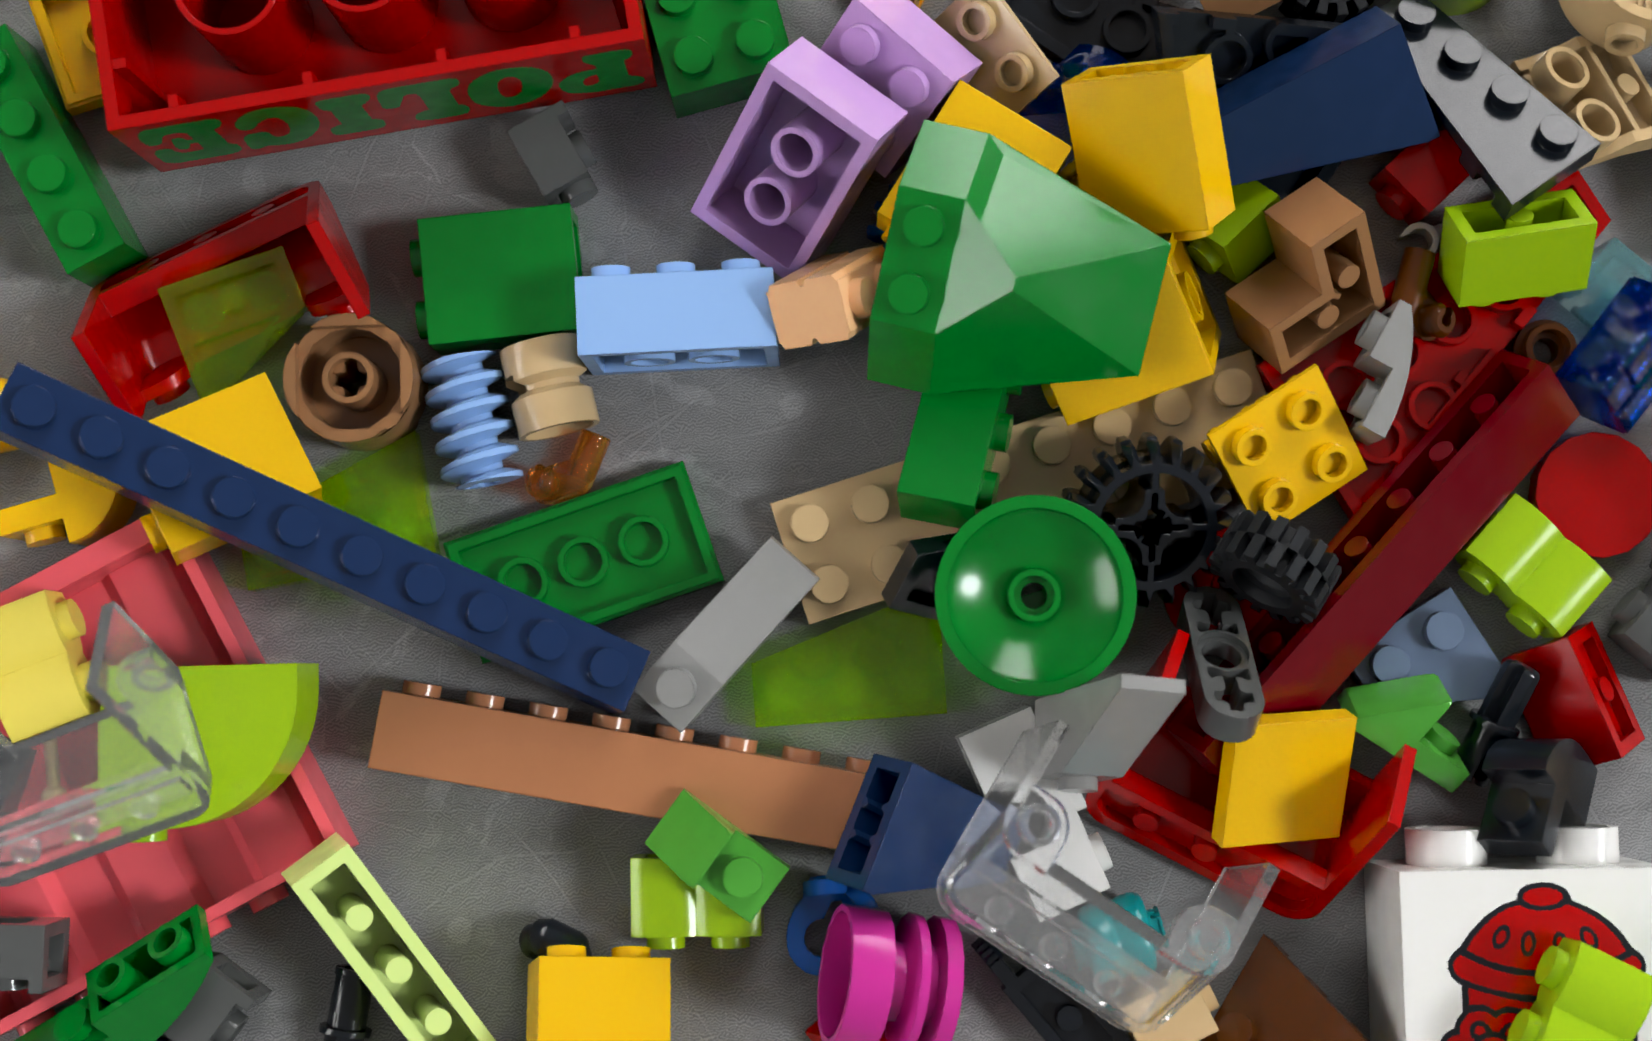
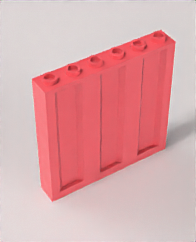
M140 519L0 592V606L42 590L62 592L66 600L69 598L73 599L80 608L86 624V634L80 637L83 654L87 661L94 660L100 668L266 664L210 553L206 552L176 565L169 548L156 554ZM100 716L59 731L63 786L69 789L71 794L70 802L63 809H50L43 800L44 792L49 787L45 737L30 743H23L39 750L22 805L0 853V916L70 917L68 972L66 985L43 994H28V988L16 991H0V1036L16 1029L21 1037L55 1016V1008L73 998L77 1002L87 996V972L196 904L206 911L209 935L212 938L232 927L227 915L249 904L253 914H256L288 897L289 893L285 887V884L288 882L281 873L335 832L351 848L359 845L309 745L307 744L302 757L285 781L268 797L246 811L219 821L168 829V840L128 843L125 842V830L100 831ZM0 719V734L9 737Z

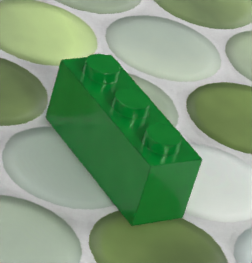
M1023 386L941 394L922 393L896 491L901 517L961 528L971 517L996 502L1000 473L992 472L991 470L996 451L1006 453L1011 439L1014 416L1005 413L1010 394L1020 396Z

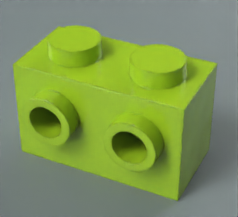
M1573 189L1545 192L1505 221H1503L1491 205L1493 200L1444 207L1437 273L1459 308L1467 306L1483 307L1492 305L1495 302L1528 297H1551L1562 292L1587 289L1598 222Z

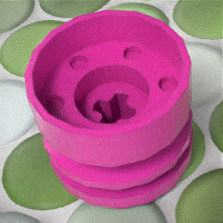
M842 903L834 911L828 925L820 961L817 1016L821 1040L879 1041L884 1032L886 1041H952L960 1015L964 988L965 958L962 934L957 921L950 917L933 915L926 921L925 917L919 913L908 912L900 919L895 930L890 912L885 909Z

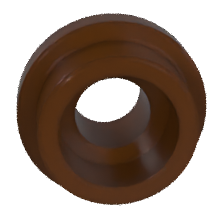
M1548 319L1537 320L1519 330L1514 337L1511 352L1537 360L1533 352L1535 343L1542 342L1546 344L1551 353L1547 364H1549L1558 379L1567 375L1576 362V340L1573 334L1559 322Z

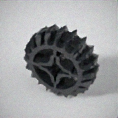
M1143 432L1138 441L1137 449H1135L1131 440L1126 436H1117L1115 443L1117 455L1111 457L1101 447L1094 448L1092 452L1093 458L1099 466L1092 472L1085 466H1075L1074 474L1084 484L1080 490L1072 487L1062 489L1061 496L1063 499L1079 504L1093 512L1114 531L1118 538H1126V549L1132 554L1131 563L1136 579L1137 605L1139 607L1148 608L1154 591H1156L1164 603L1173 604L1175 585L1180 583L1187 591L1197 592V583L1192 575L1198 569H1201L1206 574H1212L1209 569L1211 564L1208 563V556L1211 551L1215 550L1222 538L1217 535V531L1227 529L1233 520L1231 515L1220 510L1232 501L1231 494L1224 487L1216 486L1222 478V473L1212 464L1203 466L1205 454L1196 447H1191L1183 452V442L1177 437L1170 435L1159 445L1158 439L1154 434ZM1160 473L1173 475L1181 479L1189 496L1190 509H1180L1175 503L1165 502V490L1159 486ZM1129 481L1128 490L1121 499L1116 502L1106 503L1116 489ZM1148 510H1152L1156 514L1154 519L1146 520ZM1136 521H1144L1142 530L1134 526ZM1176 538H1181L1178 544L1162 557L1163 550L1167 544Z

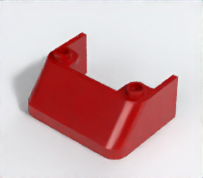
M312 181L282 193L106 278L90 291L71 339L113 406L142 419L147 402L154 400L156 405H162L186 393L191 387L188 379L195 373L197 364L307 311L313 317L355 313L357 318L360 319L370 314L369 285L320 181Z
M1178 628L1145 676L1175 679L1190 634ZM1186 685L1184 697L1125 775L1121 778L1098 782V792L1086 794L1087 811L1096 821L1278 915L1291 919L1315 917L1401 828L1417 749L1404 744L1374 779L1350 768L1340 836L1338 838L1221 848L1211 838L1219 780L1206 772L1165 728L1167 723L1192 697L1190 688Z

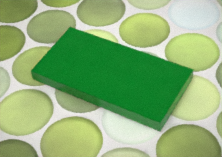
M683 461L443 543L447 559L594 626L725 581ZM480 656L482 664L493 662Z

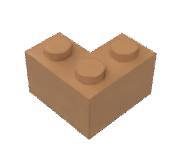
M1315 177L1264 211L1276 259L1224 293L1238 338L1281 374L1366 319L1373 310L1378 311L1386 305L1365 211L1318 177Z

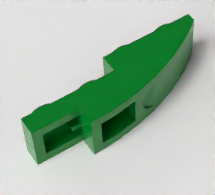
M196 904L87 972V996L14 1041H156L188 1006L202 985L214 960L206 911Z

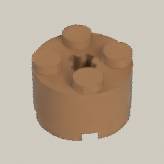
M341 313L322 318L311 326L312 329L304 335L298 344L294 343L284 363L283 389L289 407L309 430L334 444L356 451L382 449L414 433L426 406L425 396L428 392V383L421 379L420 371L424 364L419 354L410 343L394 330L367 315L358 319L355 313ZM360 371L367 376L366 385L359 387L358 394L354 395L347 390L348 383L358 381Z

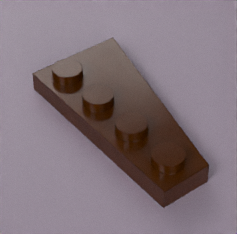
M1263 934L1214 1017L1219 1031L1201 1041H1369V1039L1343 1016L1313 980L1306 976L1289 959V955L1275 940Z

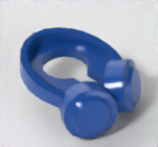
M826 875L810 877L808 881L802 882L803 896L792 910L786 932L787 949L793 962L804 972L816 976L819 975L821 956L813 954L805 945L804 936L809 925L816 920L824 919L831 902L841 900L843 904L879 908L871 894L825 878Z

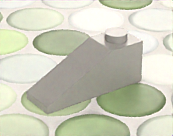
M773 536L770 537L675 639L636 684L634 691L680 733L698 719L820 578Z
M1118 674L1066 690L1063 693L1036 699L1034 778L1058 780V791L1095 793L1098 792V782L1123 777L1186 694V680Z

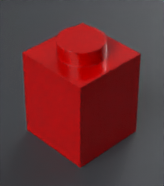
M1446 130L1440 131V137L1430 142L1405 147L1368 183L1377 192L1375 198L1380 207L1392 218L1399 221L1404 219L1409 225L1419 222L1431 213L1469 176L1459 162L1462 151Z

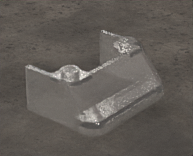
M115 601L102 605L85 688L105 709L15 744L0 732V887L24 882L192 820L202 815L209 807L213 777L181 671Z
M1058 719L1025 730L1020 735L942 868L936 886L938 901L951 918L1116 1028L1132 1033L1155 1031L1231 964L1280 869L1271 863L1224 867L1204 905H1193L1180 911L1173 919L1165 936H1163L1055 863L1069 836V818L1061 802L1039 787L1037 783L1070 727Z

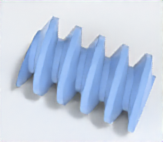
M470 351L443 356L431 361L422 367L420 371L421 379L425 383L438 385L427 392L425 401L431 408L444 410L432 417L430 427L434 432L449 435L437 442L435 452L439 457L456 459L442 467L440 478L445 482L461 484L455 488L457 490L490 487L511 482L524 476L522 469L503 467L502 460L515 454L519 449L516 444L498 442L497 436L514 427L513 420L493 417V410L509 402L508 395L488 392L487 386L504 377L502 370L483 367V361L494 356L497 351Z

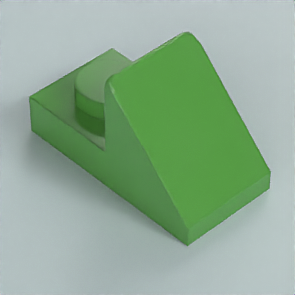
M1423 674L1348 687L1338 695L1337 699L1341 708H1346L1357 717L1356 732L1392 755H1395L1404 744L1417 749L1413 768L1446 790L1453 793L1470 775L1457 752V749L1460 747L1459 741L1450 731L1437 723L1452 704V699L1439 676Z
M685 788L645 841V844L689 887L694 889L698 884L749 923L752 922L790 869L787 863Z

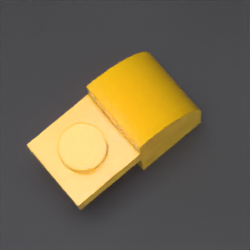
M48 462L56 494L0 510V537L26 541L28 548L54 544L67 537L69 543L89 546L123 528L132 516L137 501Z

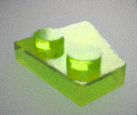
M283 246L157 289L200 399L235 385L308 310Z

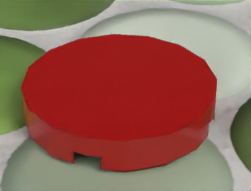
M1590 432L1567 438L1552 447L1545 454L1543 460L1538 462L1530 476L1528 502L1542 512L1565 538L1581 548L1592 559H1601L1629 552L1647 538L1652 530V463L1638 446L1619 435Z

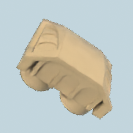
M1577 36L1539 54L1516 60L1509 66L1601 143L1593 159L1580 169L1618 156L1652 149V89L1632 55L1618 56L1611 54L1605 48L1595 45L1584 36Z

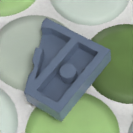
M1447 587L1442 588L1406 611L1350 675L1357 686L1423 674H1435L1439 676L1452 702L1485 699L1502 665L1452 588Z

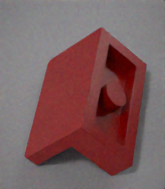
M1593 621L1570 628L1562 638H1554L1549 642L1509 654L1502 659L1501 665L1507 659L1518 660L1531 666L1540 674V680L1523 711L1534 738L1573 739L1583 747L1594 765L1623 758L1645 740Z

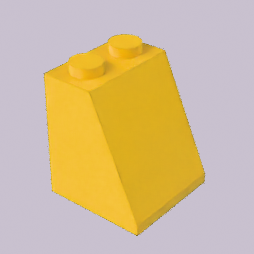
M1173 233L1157 234L1172 244L1139 376L1041 384L1048 404L1052 409L1060 407L1068 426L1214 374L1222 333L1185 242L1175 240Z

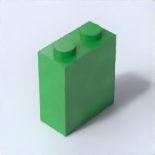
M570 203L417 219L419 239H411L409 243L413 274L415 277H422L424 301H417L415 304L416 325L419 337L421 339H428L429 346L437 353L449 355L470 351L504 349L509 345L534 337L558 333L577 334L574 277L583 276L578 217Z

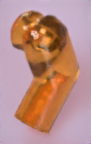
M581 429L570 459L546 467L542 464H537L528 470L524 480L527 493L534 497L537 502L545 505H556L587 494L593 487L611 440L592 431Z

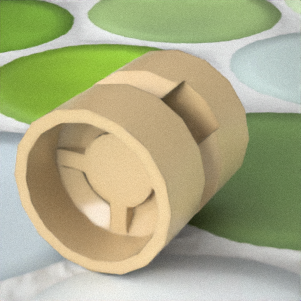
M558 333L534 337L509 345L499 351L506 387L519 394V397L511 405L519 441L528 442L557 438L577 433L599 424L600 419L593 389L580 383L579 376L587 370V367L578 357L576 333Z

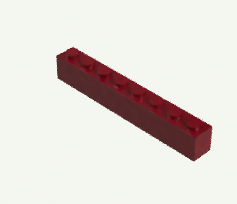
M1501 349L1327 544L1328 547L1325 552L1335 553L1339 559L1337 565L1342 567V573L1316 619H1313L1308 624H1305L1303 621L1299 625L1290 624L1284 616L1281 621L1270 618L1269 611H1267L1251 629L1248 637L1265 699L1262 714L1319 710L1576 420L1580 413L1549 364ZM1224 660L1218 667L1234 668V665ZM1230 694L1223 695L1222 701L1228 702ZM1191 697L1167 723L1165 728L1206 772L1219 780L1224 741L1213 738L1200 727Z

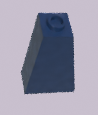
M1377 6L1216 89L1232 186L1423 144L1440 137L1401 23Z

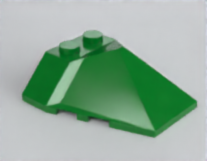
M924 119L898 187L869 323L867 380L926 394H941L1139 376L1172 243L1101 200L1096 199L992 134Z

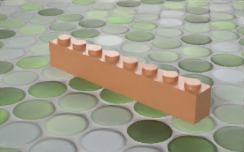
M404 680L402 691L382 690L368 768L659 819L663 818L685 788L746 834L836 849L871 760L847 756L845 768L820 764L821 752L816 750L783 745L781 757L756 752L758 741L753 739L720 734L719 743L716 746L693 742L694 729L686 728L680 733L673 725L657 723L655 735L630 731L631 719L626 717L593 712L592 723L590 724L567 720L568 708L563 706L530 701L529 711L526 713L503 709L504 696L467 690L466 699L463 702L440 698L441 685Z

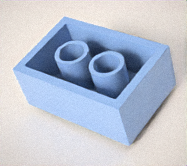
M752 258L729 259L721 262V270L695 271V264L691 262H665L656 265V273L630 274V267L624 265H601L591 268V276L574 277L577 353L592 375L780 366L779 342L766 294L769 285L775 283L773 267H761L760 260Z

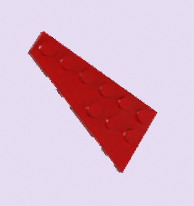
M1577 170L1547 192L1573 189L1598 222L1596 240L1610 223L1611 219L1579 170ZM1439 253L1436 254L1427 289L1438 303L1441 302L1446 307L1453 309L1456 318L1455 326L1448 336L1436 338L1432 341H1425L1413 336V350L1407 383L1398 411L1386 437L1368 446L1354 439L1368 470L1333 492L1334 497L1349 520L1500 350L1504 349L1516 333L1525 327L1546 297H1528L1495 302L1492 305L1483 307L1467 306L1459 308L1437 273ZM1395 280L1382 287L1386 305L1378 310L1380 313L1392 305L1391 295ZM1366 319L1283 374L1265 360L1256 365L1255 367L1267 392H1272L1287 382L1291 376L1298 375L1313 364H1317L1347 427H1349L1354 418L1353 415L1347 412L1352 397L1366 378L1371 381L1375 379L1353 366L1362 350L1354 342Z

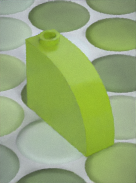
M319 663L101 668L100 831L125 830V842L128 843L168 840V829L184 828L223 820L246 811L268 797L294 770L310 740L318 709Z

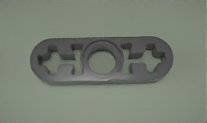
M1197 587V592L1188 591L1185 594L1176 622L1177 630L1179 628L1190 634L1183 659L1197 722L1208 735L1215 739L1230 743L1244 742L1250 739L1256 732L1265 706V699L1242 610L1238 601L1229 593L1214 587ZM1210 623L1217 626L1216 630H1209ZM1215 656L1232 663L1234 668L1215 666L1206 661L1204 657ZM1230 694L1228 702L1222 701L1223 695Z

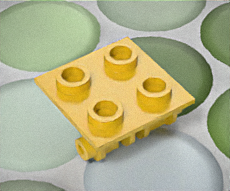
M1313 364L1298 375L1291 376L1287 382L1265 396L1262 395L1256 399L1255 403L1245 406L1232 418L1218 427L1208 430L1206 434L1208 439L1201 443L1207 457L1214 464L1218 462L1222 464L1244 509L1251 510L1255 515L1258 510L1269 512L1272 520L1275 521L1279 515L1289 520L1293 519L1368 470L1317 364Z

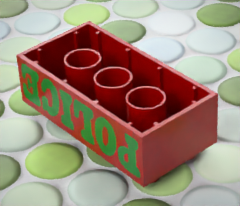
M88 0L107 131L160 172L554 105L561 100L563 103L658 87L643 0Z

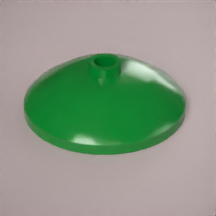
M1024 495L1008 498L986 507L971 517L948 544L940 561L935 583V607L939 626L956 658L967 670L985 683L1009 693L1025 696H1047L1063 693L1066 690L1079 687L1099 675L1112 663L1126 643L1133 625L1137 605V588L1133 566L1127 551L1114 531L1101 518L1085 507L1066 499L1047 495ZM1036 583L1045 590L1046 600L1041 607L1031 609L1023 604L1021 591L1027 584Z

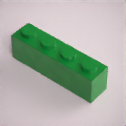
M3 24L0 26V150L66 273L94 288L106 278L149 256L77 123L66 110L62 96L36 48L7 24Z

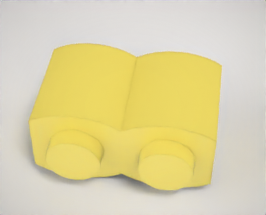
M42 590L0 606V719L12 743H30L100 716L101 668L94 660L87 661L83 654L80 637L86 634L84 617L76 602L71 598L66 600L62 592Z

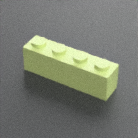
M337 832L281 873L408 1041H496L350 845Z

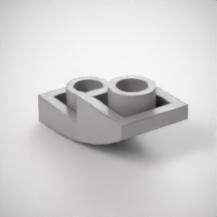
M1401 299L1383 310L1382 313L1373 310L1362 325L1354 342L1362 350L1353 366L1375 379L1371 381L1366 378L1352 397L1347 412L1353 415L1354 418L1348 429L1354 439L1367 446L1386 437L1398 411L1409 375L1413 350L1412 305Z

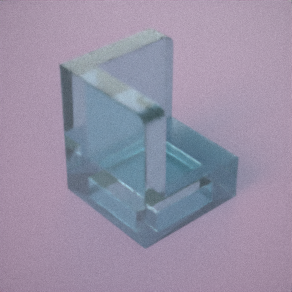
M1614 237L1593 249L1587 289L1558 293L1552 296V298L1605 342L1610 343L1622 335L1646 305L1652 303V267Z

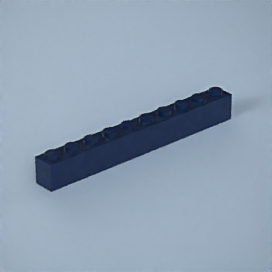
M19 362L14 367L0 394L1 441L606 713L616 714L625 711L650 655V651Z

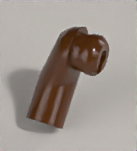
M1406 247L1403 250L1391 295V303L1394 304L1401 299L1412 305L1413 336L1425 341L1446 337L1453 331L1455 326V313L1451 307H1446L1441 302L1438 303L1427 289L1436 254L1423 248Z

